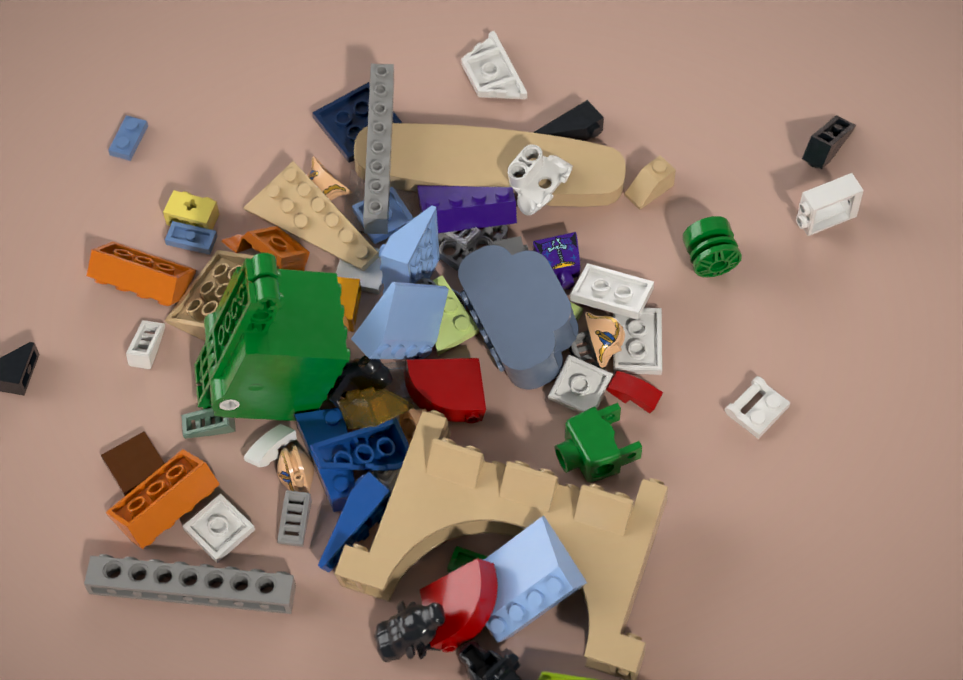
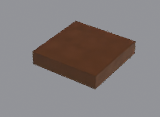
M145 431L101 455L103 462L124 496L165 464Z

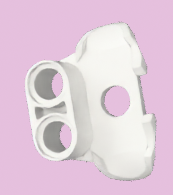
M528 145L523 148L508 167L509 184L518 195L517 205L524 215L529 216L549 203L554 197L552 193L560 183H566L573 166L558 156H543L541 148L537 145ZM543 179H548L552 182L551 186L546 189L541 188L538 184Z

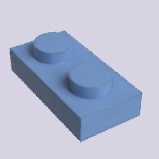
M126 115L108 150L110 156L131 161L148 128L147 121Z
M172 221L165 238V243L168 246L210 255L218 235L215 230Z

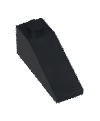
M586 100L533 133L587 141L601 134L604 117Z
M836 115L811 136L802 160L808 162L811 167L823 169L831 162L856 125Z

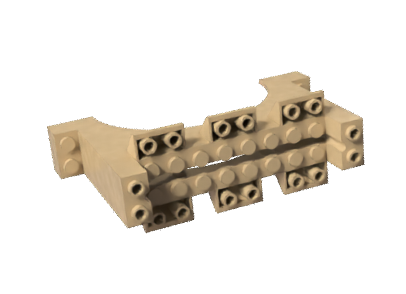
M422 411L371 550L368 552L367 548L358 544H353V547L344 546L334 573L340 585L390 602L394 590L410 567L437 546L455 538L480 533L505 534L515 537L539 518L545 516L587 581L580 588L589 614V635L584 657L587 658L585 667L625 680H637L645 656V642L641 641L642 638L638 635L627 633L625 636L624 632L667 503L668 486H665L658 479H642L634 507L633 500L629 499L628 495L621 492H615L614 494L605 492L603 487L595 484H590L589 486L582 485L581 491L579 487L572 484H565L563 486L558 484V477L554 476L555 474L547 469L541 468L538 471L521 461H515V463L507 461L506 465L498 461L486 462L483 453H480L481 451L478 448L469 445L464 448L456 445V442L449 439L451 436L450 428L448 427L447 418L442 413Z

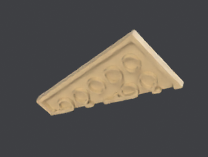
M294 161L243 208L247 212L278 226L282 230L340 258L342 261L362 271H365L379 258L378 251Z

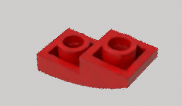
M621 371L615 372L606 388V391L626 404L631 400L649 414L654 411L663 394L662 391L653 385Z

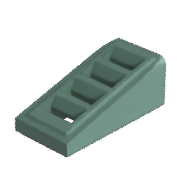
M212 407L181 415L183 437L185 439L227 434L236 431L235 418L223 417L224 422H222V417L214 416ZM212 418H215V424L212 425ZM202 419H205V427H202ZM195 420L196 429L192 430V421Z

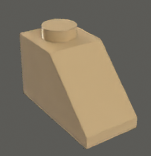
M661 155L642 168L625 192V196L641 210L674 186L676 169Z

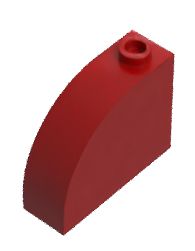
M479 358L412 359L406 361L404 368L405 385L410 397L420 409H426L429 413L430 411L440 412L450 422L473 424L483 420L486 412V403Z
M477 558L419 589L422 605L427 606L436 602L443 606L445 612V623L437 629L435 638L430 642L432 648L440 649L443 652L455 651L459 645L475 637L484 628L493 612L497 598L498 582L494 563Z

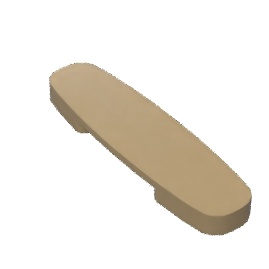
M393 123L390 187L393 186L394 189L418 193L417 185L511 187L508 178L509 165L523 148L528 145H537L541 148L543 156L555 155L573 166L566 183H560L552 193L554 195L553 199L546 205L572 207L608 206L621 197L626 164L622 154L612 147L559 136L463 125ZM368 126L358 133L354 146L355 171L364 181ZM543 179L538 185L546 189L551 186L552 182L548 179Z

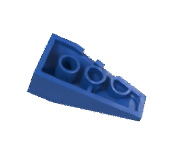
M397 418L311 444L310 448L320 469L395 471L401 469L409 444Z
M370 472L360 476L355 482V487L347 499L318 563V566L328 573L338 565L345 545L353 547L352 545L355 542L364 541L370 536V528L376 523L379 525L381 523L392 490Z

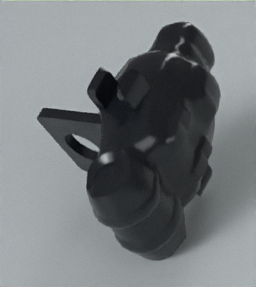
M366 355L360 359L355 358L345 364L342 374L338 376L334 387L329 391V399L346 417H352L361 402L371 403V400L366 396L367 394H377V390H382L392 383L393 377L389 368L380 359H369ZM341 396L351 399L349 405L344 406L342 404Z
M401 601L397 605L398 614L390 617L389 620L380 622L376 626L374 637L377 642V652L384 662L399 660L405 654L408 659H412L415 656L416 650L418 657L423 659L426 656V650L441 651L440 649L432 648L430 642L435 638L437 629L445 623V612L443 606L436 602L424 606L416 605L412 601L408 608H406L405 602Z
M474 641L464 645L458 653L460 661L467 668L469 680H522L515 672L521 665L518 661L519 657L514 653L506 654L502 657L493 650L482 649Z

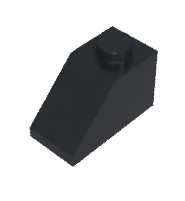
M29 342L0 358V392L25 396L40 355L34 342Z

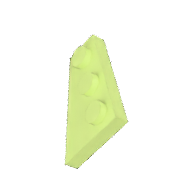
M442 275L432 280L436 285L446 286L449 289L437 342L435 343L438 356L479 333V328Z

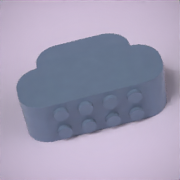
M497 245L484 246L468 254L462 260L458 269V277L464 289L460 294L500 372L506 371L510 381L515 386L527 390L539 388L553 381L563 367L561 352L568 349L576 340L579 327L571 303L548 260L542 254L529 250L511 255L507 249Z

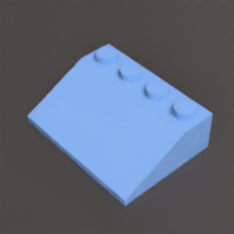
M435 206L427 208L393 233L386 244H382L379 250V258H381L380 271L383 274V294L392 282L415 284L420 279L431 278L440 260L437 210Z
M392 282L351 340L369 359L412 360L427 358L432 352V347L437 342L449 289L446 286Z
M545 516L539 518L484 559L494 563L498 582L495 607L486 625L497 643L518 633L587 583Z

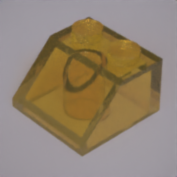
M374 387L366 388L362 391L360 389L349 391L345 394L346 398L338 401L348 429L376 427L414 408L413 404L408 400L386 389L374 390Z

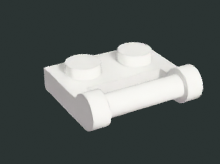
M756 376L751 381V386L733 404L730 403L725 408V412L731 419L759 439L789 408L790 402L769 387L764 379ZM758 392L761 393L763 397L744 415L740 410Z

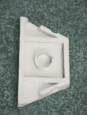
M495 31L490 32L487 40L483 43L479 42L472 52L467 53L461 59L462 67L478 97L527 99V91Z

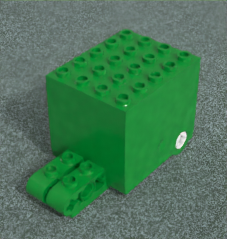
M259 253L251 259L245 258L242 267H236L216 311L204 318L206 341L194 364L196 384H201V386L197 385L196 387L198 407H203V409L212 407L214 416L285 421H296L294 414L319 411L321 404L327 399L330 389L334 387L336 379L342 374L345 364L350 360V349L346 345L347 327L343 323L345 310L344 305H341L340 301L342 287L338 283L337 273L277 269L276 257L271 253Z

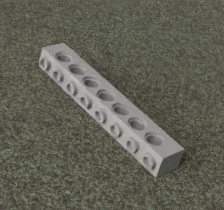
M371 64L363 213L364 234H388L394 64Z
M107 554L90 556L84 582L88 593L92 595L285 614L292 613L296 590L294 575L283 571L276 573H265L260 569L244 571L232 566L223 569L215 568L209 564L192 566L180 561L172 564L164 563L158 559H151L149 561H141L134 557L120 559ZM121 572L118 577L110 578L113 573ZM139 575H146L142 580H135ZM171 577L169 582L161 583L163 578ZM189 580H197L193 585H186ZM215 582H222V585L218 588L211 587ZM239 585H248L244 590H236ZM266 587L273 588V590L269 593L262 592V590Z

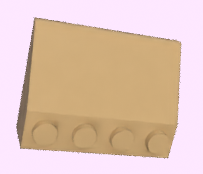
M217 250L165 321L188 334L206 341L204 318L216 311L236 267H242L245 258L251 259L254 255Z

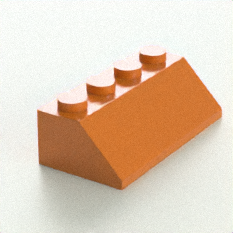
M110 242L91 250L86 276L93 278L96 283L111 284L119 291H131L137 293L136 295L140 298H152L158 300L160 305L171 306L179 302L196 274V269L116 242Z
M182 449L106 511V514L131 542L143 549L145 546L152 544L163 531L171 528L181 516L190 512L204 497L211 495L220 484L206 462Z

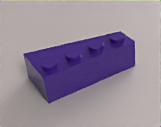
M417 185L420 214L430 206L436 207L438 233L517 223L516 199L512 187Z

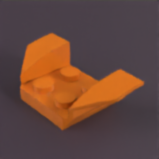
M278 226L248 231L244 235L237 234L221 241L235 253L250 248L261 253H271L276 257V264L279 266V269L304 271L310 254L306 248Z

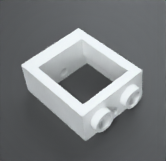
M850 173L802 192L796 221L799 228L803 229L807 236L857 217L864 190L854 175Z

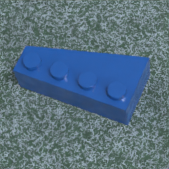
M338 408L294 414L298 431L302 436L333 512L342 511L352 489L355 487L353 470L320 469L310 445L348 433L345 415Z

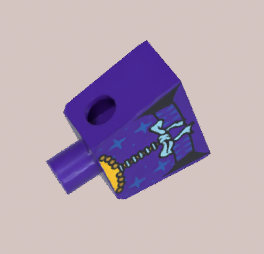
M573 232L533 241V251L542 254L548 260L562 288H572L575 284L573 278L580 275L577 233Z

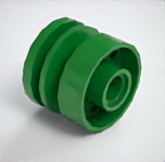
M711 216L703 218L691 224L683 233L682 239L690 255L694 272L700 277L706 278L723 275L734 269L742 259V254L734 239L731 225L724 217Z

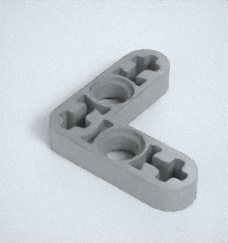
M506 225L485 227L467 248L445 233H438L440 260L458 271L462 260L468 254L476 251L478 245H493V241L507 239L508 228ZM499 230L501 231V234H500V233H496V234L493 236V231H495V232H498ZM446 248H454L456 253L446 255L443 251Z

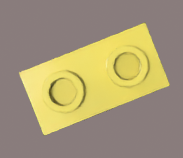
M173 190L163 214L166 225L171 226L172 221L213 230L219 217L217 201L209 197L202 198L189 192Z

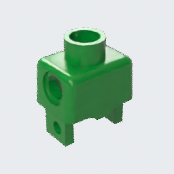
M618 403L601 410H597L594 406L566 421L565 441L554 446L557 459L565 473L580 468L585 480L593 483L619 474L621 466L641 458L642 445L640 441L621 449L615 443V431L611 424L620 420L621 407Z

